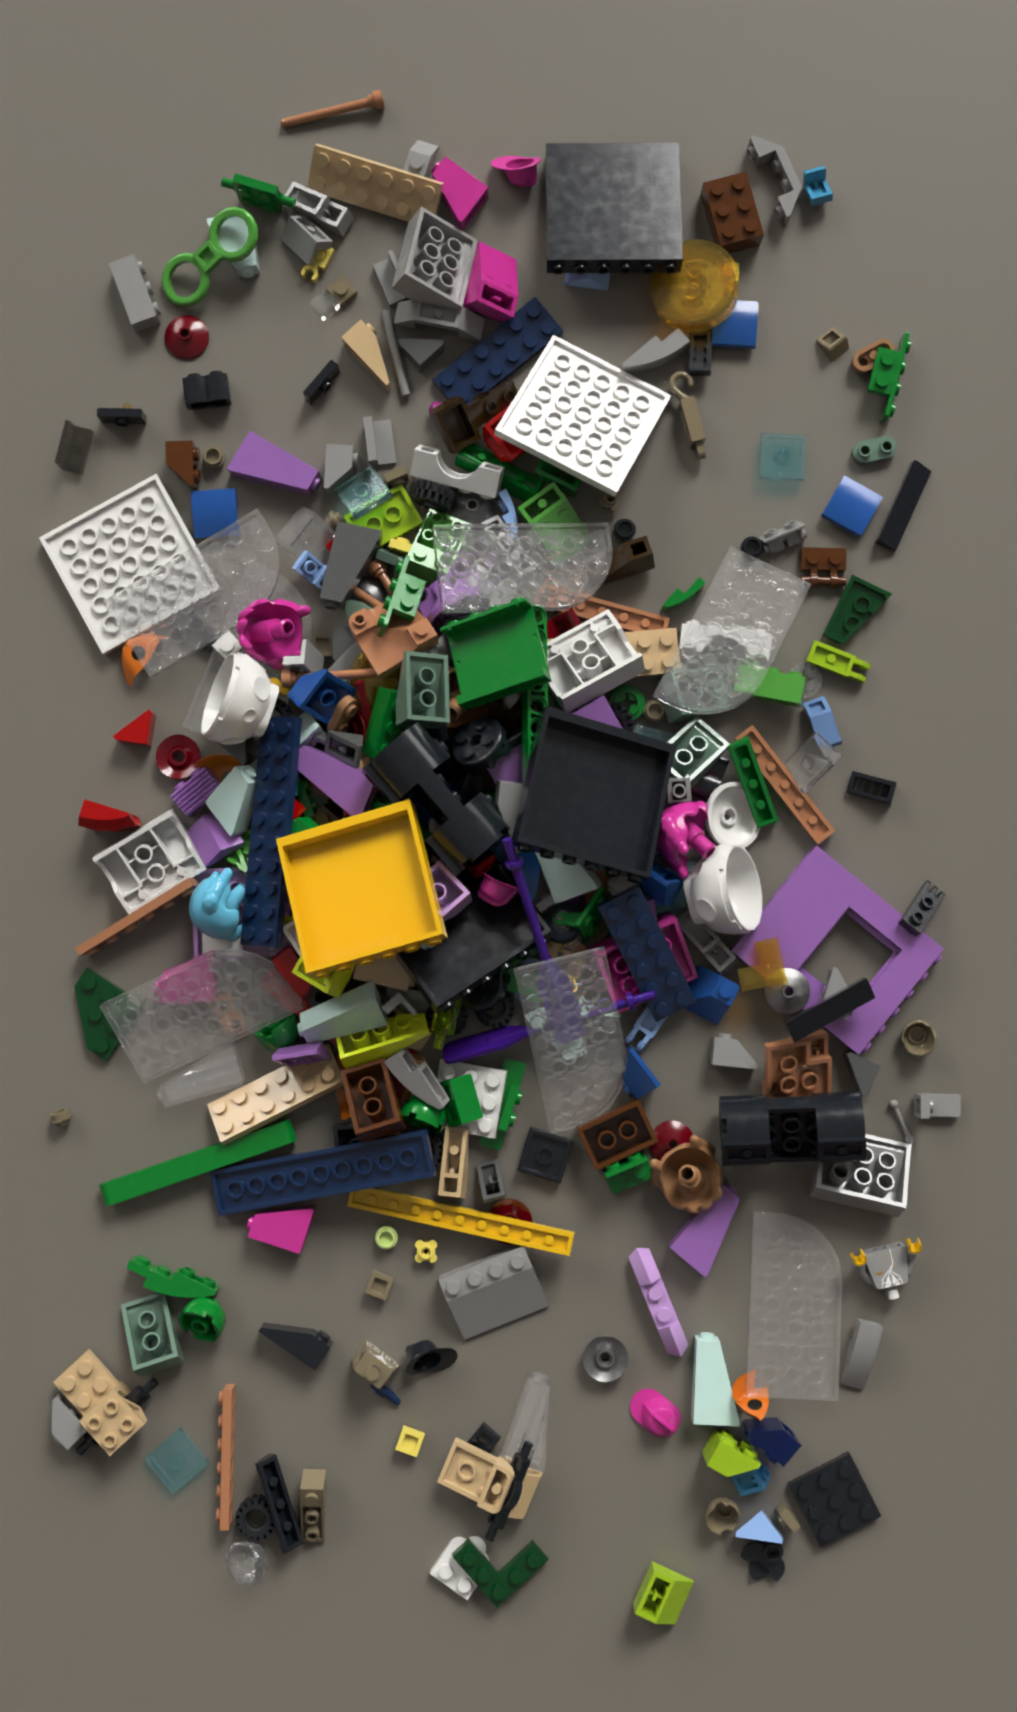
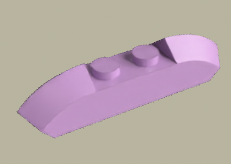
M636 1248L628 1258L667 1354L682 1357L688 1347V1342L649 1248Z

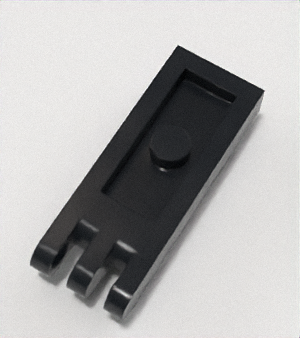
M926 880L898 922L915 937L921 934L945 896V893L942 891L937 896L935 895L938 890L935 885L929 890L928 887L931 884L929 880Z

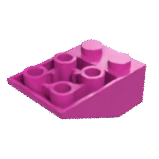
M479 241L463 306L501 323L514 318L519 297L516 259Z

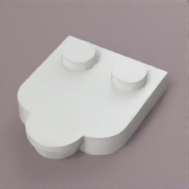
M479 1536L469 1537L489 1560L486 1554L485 1541ZM455 1537L449 1542L430 1570V1574L468 1600L477 1585L452 1557V1553L467 1540L463 1537Z

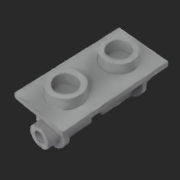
M794 520L784 524V528L779 530L770 529L764 532V536L759 537L761 542L766 544L763 545L764 553L771 555L785 549L784 540H786L788 547L803 542L807 538V533L804 529H801L806 527V525Z

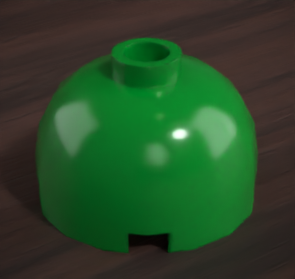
M284 1009L285 1014L279 1016L278 1012L271 1015L257 1027L259 1032L255 1031L254 1034L266 1049L277 1051L278 1048L296 1045L295 1042L300 1036L297 1023H300L296 1013L291 1009Z
M414 1095L405 1101L401 1108L404 1122L422 1130L431 1127V1132L433 1133L442 1132L446 1120L444 1107L439 1110Z
M200 1297L187 1303L178 1321L186 1333L188 1330L195 1333L193 1336L195 1339L204 1342H215L217 1337L219 1339L226 1325V1314L215 1298Z

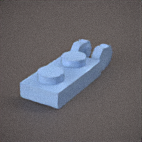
M647 1005L633 1024L634 1027L624 1041L627 1043L631 1042L638 1030L644 1032L646 1035L638 1042L636 1050L640 1052L649 1039L654 1037L667 1017L656 1022Z

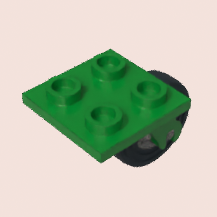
M599 887L583 912H580L574 905L569 903H557L548 908L543 916V920L551 929L549 939L558 944H567L573 942L578 937H581L585 942L590 937H593L598 930V924L603 918L597 904L608 899L604 888Z

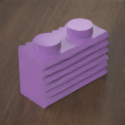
M199 767L190 774L191 779L186 783L182 781L173 788L175 792L170 797L187 817H193L206 806L205 801L221 783L210 768L204 767L202 769Z

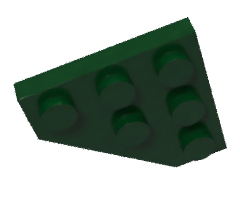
M87 967L74 986L86 1047L101 1059L108 1061L145 1003Z

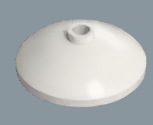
M727 782L718 786L712 792L707 802L708 820H706V826L709 834L718 845L727 843L740 845L745 848L756 839L760 828L757 829L742 785L740 782Z

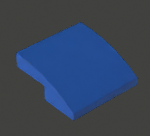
M717 299L719 302L713 306L711 346L755 349L758 302Z
M844 475L821 517L860 538L883 497Z
M236 488L191 491L195 538L240 535Z

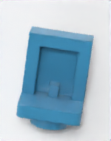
M824 166L806 170L803 173V191L811 206L833 200V193L826 181V168Z

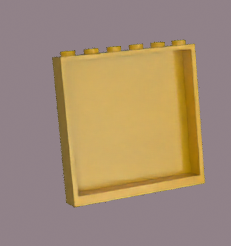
M410 799L276 839L306 974L315 979L324 978L332 971L345 972L356 964H360V966L369 965L374 962V959L381 957L382 959H390L395 957L398 952H414L419 950L421 945L435 946L441 944L443 939L448 938L416 807Z

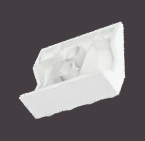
M609 609L547 642V664L552 680L548 682V687L565 712L570 713L645 671L642 654L636 653L630 645L622 627Z
M173 808L95 854L92 858L94 863L103 870L111 882L115 895L128 915L187 878H193L207 869L186 828Z

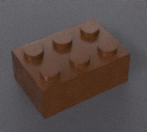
M747 172L704 182L700 195L717 256L760 246L764 233Z
M385 1058L340 1071L355 1135L361 1143L406 1130L392 1074L384 1063Z
M636 1098L576 1126L596 1171L658 1142L639 1099Z

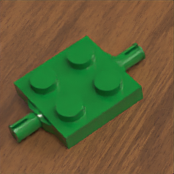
M236 173L233 180L223 177L221 181V187L234 190L239 201L248 207H253L254 205L261 207L268 213L277 212L281 214L284 205L294 208L296 204V198L284 196L279 191L278 186Z

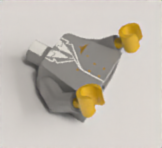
M907 1238V1249L906 1245L900 1241L864 1250L859 1249L858 1256L850 1253L856 1273L866 1284L873 1285L876 1289L884 1288L888 1300L899 1298L898 1285L908 1283V1277L912 1275L917 1255L922 1250L919 1238L913 1244H911L910 1238Z

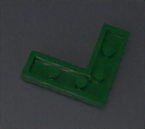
M470 1538L452 1553V1557L496 1608L549 1560L548 1556L534 1540L528 1543L499 1571Z

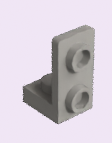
M914 1093V1116L921 1119H930V1117H960L961 1095Z

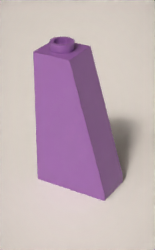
M252 431L248 432L227 467L230 475L309 496L312 491H317L322 481L317 469Z
M302 745V748H299V772L349 815L354 816L370 810L377 790L362 774L363 769L355 768L312 746Z
M728 1182L725 1185L722 1183L721 1189L723 1194L721 1199L715 1201L710 1209L701 1211L698 1214H692L668 1243L669 1247L705 1278L709 1274L740 1201V1198L736 1195L738 1190Z

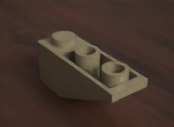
M303 1469L300 1485L301 1535L304 1542L325 1541L326 1469Z

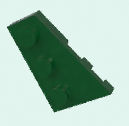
M851 575L822 636L843 645L892 593Z

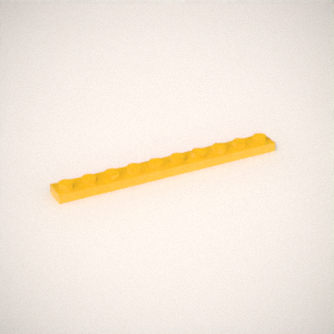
M375 1187L350 1192L347 1203L348 1207L566 1256H570L575 1233L573 1231Z

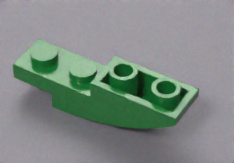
M142 1255L131 1258L126 1267L146 1278L143 1287L169 1296L184 1298L214 1296L220 1286L216 1285L215 1280L206 1276L204 1278L195 1275L196 1272L189 1267H179L172 1274L171 1269L163 1265L156 1266L150 1263L151 1260Z

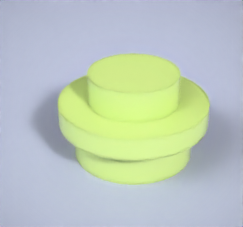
M391 1226L379 1228L375 1235L376 1244L382 1249L394 1247L398 1240V1234Z

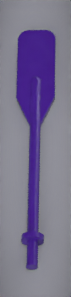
M507 837L502 840L508 857L505 866L507 869H512L541 958L537 987L554 1038L563 1042L581 1037L585 1032V1026L569 976L549 955L521 866L524 864L523 857H517L512 838Z
M652 990L632 996L631 992L626 993L627 998L580 1011L582 1020L630 1007L631 1011L636 1010L635 1005L657 999L655 991ZM549 1020L528 1026H502L450 1041L443 1047V1059L446 1064H454L507 1049L531 1034L551 1029Z

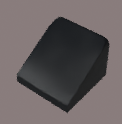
M310 984L307 1007H315L332 999L333 996L324 993Z

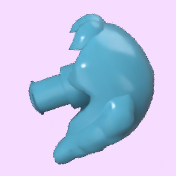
M225 868L220 874L217 871L213 872L209 878L202 880L197 885L190 898L189 914L195 927L205 935L215 939H226L229 942H234L241 937L242 924L238 926V910L240 909L239 905L244 902L246 886L239 883L231 891L229 881L233 872L230 868Z

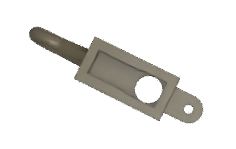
M678 371L670 377L669 389L680 400L678 408L689 447L695 448L698 460L705 459L706 455L703 445L706 436L695 397L684 394L675 385L679 378H684L687 380L688 386L693 387V379L688 373Z

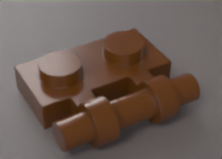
M802 547L800 549V571H809V576H801L800 584L809 585V588H817V585L829 586V588L846 586V577H838L837 572L846 571V548ZM817 572H829V577H818Z

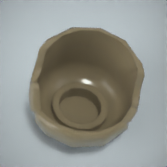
M914 1020L908 1022L901 1033L902 1044L911 1055L920 1057L928 1055L936 1046V1033L926 1021Z
M725 1497L713 1499L706 1507L705 1524L708 1530L719 1536L723 1531L728 1530L732 1532L740 1522V1509L735 1501Z

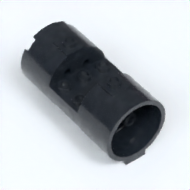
M417 722L385 747L363 768L362 774L389 805L400 802L410 793L417 799L440 826L424 841L425 846H427L428 850L438 861L440 860L454 876H457L511 828L496 812L497 809L494 807L496 804L488 794L484 795L481 792L463 806L461 804V797L455 791L451 792L445 786L447 782L440 773L435 774V772L450 758L448 754L450 750L442 741L438 742L436 739H433L424 727Z
M859 1091L811 1093V1096L767 1098L766 1095L719 1096V1123L723 1166L770 1165V1163L815 1161L816 1163L866 1160L864 1111Z

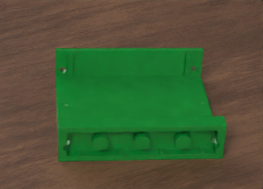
M525 597L514 598L505 605L492 606L488 611L482 613H472L468 618L460 621H450L446 626L440 628L441 632L448 637L461 694L456 696L457 702L465 710L552 681L533 604Z

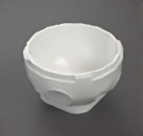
M231 652L222 663L215 677L201 722V733L208 740L224 745L238 744L251 737H262L267 729L278 697L279 686L271 683L266 670L249 655Z
M726 843L716 846L714 853L710 857H702L694 869L688 872V877L683 880L691 918L695 924H706L710 929L718 933L732 935L750 933L751 930H755L759 925L762 915V890L755 863L748 851L740 845Z

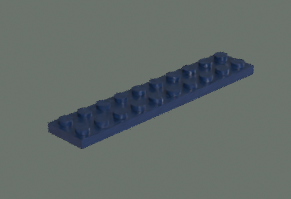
M271 717L266 731L262 737H259L241 945L281 948L287 887L276 839L292 834L302 718Z
M427 1129L377 1138L364 1143H350L209 1171L219 1216L435 1177L437 1175Z

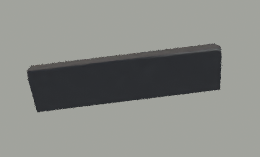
M913 460L910 463L875 541L876 544L894 552L897 550L932 472L919 461Z
M863 977L783 1023L795 1043L873 1000L875 995L869 981Z
M269 1453L259 1460L255 1466L282 1552L285 1554L302 1545L304 1541L277 1455Z

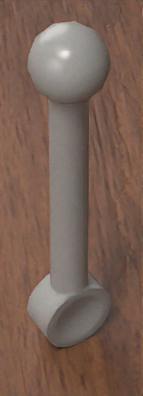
M891 1100L889 1105L894 1109L906 1135L905 1141L908 1144H912L915 1139L906 1127L898 1109V1102Z

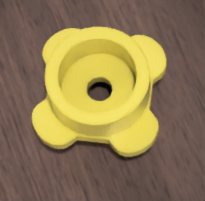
M435 1240L416 1241L417 1254L415 1255V1260L418 1263L422 1261L434 1263L437 1260V1255L435 1254L437 1242Z

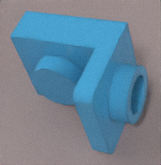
M759 1459L761 1462L759 1469L731 1476L740 1496L765 1490L769 1483L770 1472L767 1466H764L761 1459Z

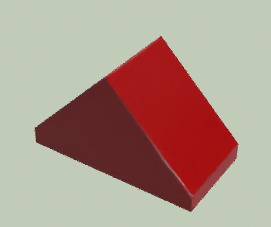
M148 709L113 735L114 739L121 743L152 747L156 721L155 713Z

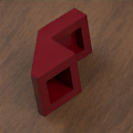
M572 607L547 621V639L556 638L582 624Z

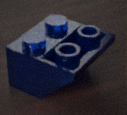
M777 1417L763 1418L761 1421L745 1419L742 1422L745 1429L744 1434L748 1437L749 1443L756 1449L761 1447L765 1452V1456L773 1464L778 1462L784 1467L802 1446L795 1433Z

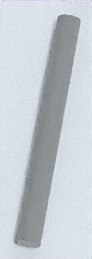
M383 310L381 314L401 395L403 398L410 396V390L390 310Z

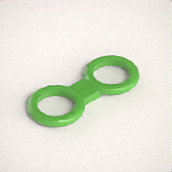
M239 207L225 208L217 213L210 225L209 240L194 254H178L171 258L164 267L162 288L166 297L174 305L181 307H191L201 302L209 290L211 283L210 273L223 260L228 262L242 261L255 249L258 240V226L254 217L247 210ZM229 218H242L248 227L246 243L238 251H225L219 242L220 227ZM192 263L198 268L201 281L199 288L193 295L182 298L175 293L172 287V276L176 268L181 264Z

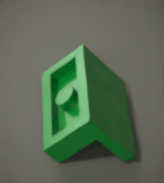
M471 1074L439 1082L450 1098L449 1102L444 1106L449 1127L465 1124L483 1117Z

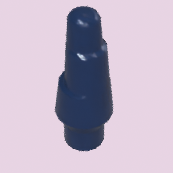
M373 1384L370 1385L377 1395L387 1398L396 1405L400 1404L401 1400L386 1385L381 1389H378Z

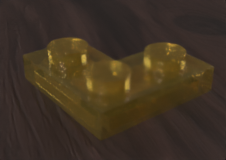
M778 938L755 942L759 965L737 969L742 992L787 983L788 980Z

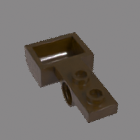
M508 380L491 391L478 394L467 405L463 397L454 396L431 410V414L449 453L455 454L480 439L481 436L477 427L498 415L512 403L518 393L513 380Z

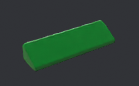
M474 443L460 450L455 459V465L469 473L476 471L483 462L505 467L500 490L506 488L511 496L524 503L540 492L544 485V481L509 462L499 461L494 454Z
M745 736L727 745L757 829L778 822L779 820L749 737Z

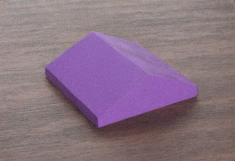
M213 813L202 815L187 831L207 868L245 845L241 835L230 836Z
M322 1041L278 1048L272 1055V1061L286 1067L331 1061L330 1055Z

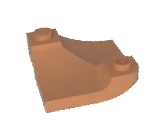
M383 604L369 610L363 608L350 616L349 627L351 634L378 679L401 668L404 651L423 652L438 644L437 633L428 619L424 618L418 609L413 621L391 614L388 626L382 637L377 636L380 628L376 627L380 615L385 614L386 610L382 609Z
M822 1027L795 1043L791 1037L764 1043V1081H761V1094L766 1095L767 1098L811 1096V1093L832 1092V1057L828 1054L829 1033Z

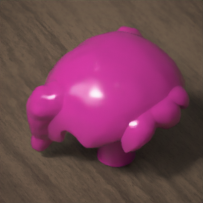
M258 599L238 615L236 625L239 635L238 642L252 658L267 663L274 670H282L285 668L282 665L283 656H300L302 617L309 615L311 608L283 599H276L273 602L268 599Z
M703 801L679 802L666 808L662 814L656 846L662 860L683 880L688 877V860L685 855L689 849L696 850L703 858L710 857L715 851L716 845L704 836L705 819L708 820L707 804Z

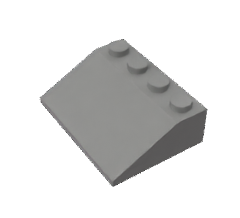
M421 206L408 222L392 289L411 300L461 309L478 240Z
M865 1134L866 1160L816 1163L814 1161L809 1197L899 1217L906 1209L911 1144Z
M515 1244L439 1275L438 1281L464 1340L549 1306L526 1246Z

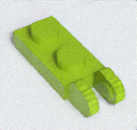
M816 640L813 641L805 661L860 683H865L866 678L861 674L851 671L852 666L854 665L863 670H870L871 667L869 663L857 659L852 654Z

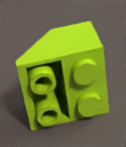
M714 1428L702 1450L706 1465L726 1477L759 1469L761 1466L758 1454L754 1450L755 1447L745 1440L739 1442L734 1439V1435L726 1429L720 1431Z
M651 1561L633 1602L635 1614L655 1624L675 1625L694 1580Z

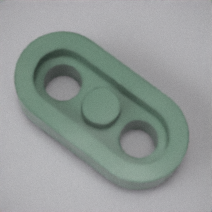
M889 436L862 440L852 449V458L860 465L891 459L896 453L897 443ZM883 444L889 445L890 450H885ZM861 449H867L868 454H863Z

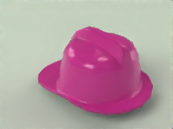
M502 156L492 160L491 166L496 169L505 170L511 184L520 187L534 186L537 182V164L541 162V158Z
M484 873L478 896L490 905L502 906L507 904L519 891L518 888L495 880Z
M645 1388L633 1395L630 1402L631 1414L647 1431L657 1437H668L677 1431L681 1422V1415L678 1408L654 1389Z

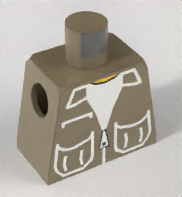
M368 1340L363 1342L352 1358L353 1370L378 1389L387 1385L400 1367V1364Z

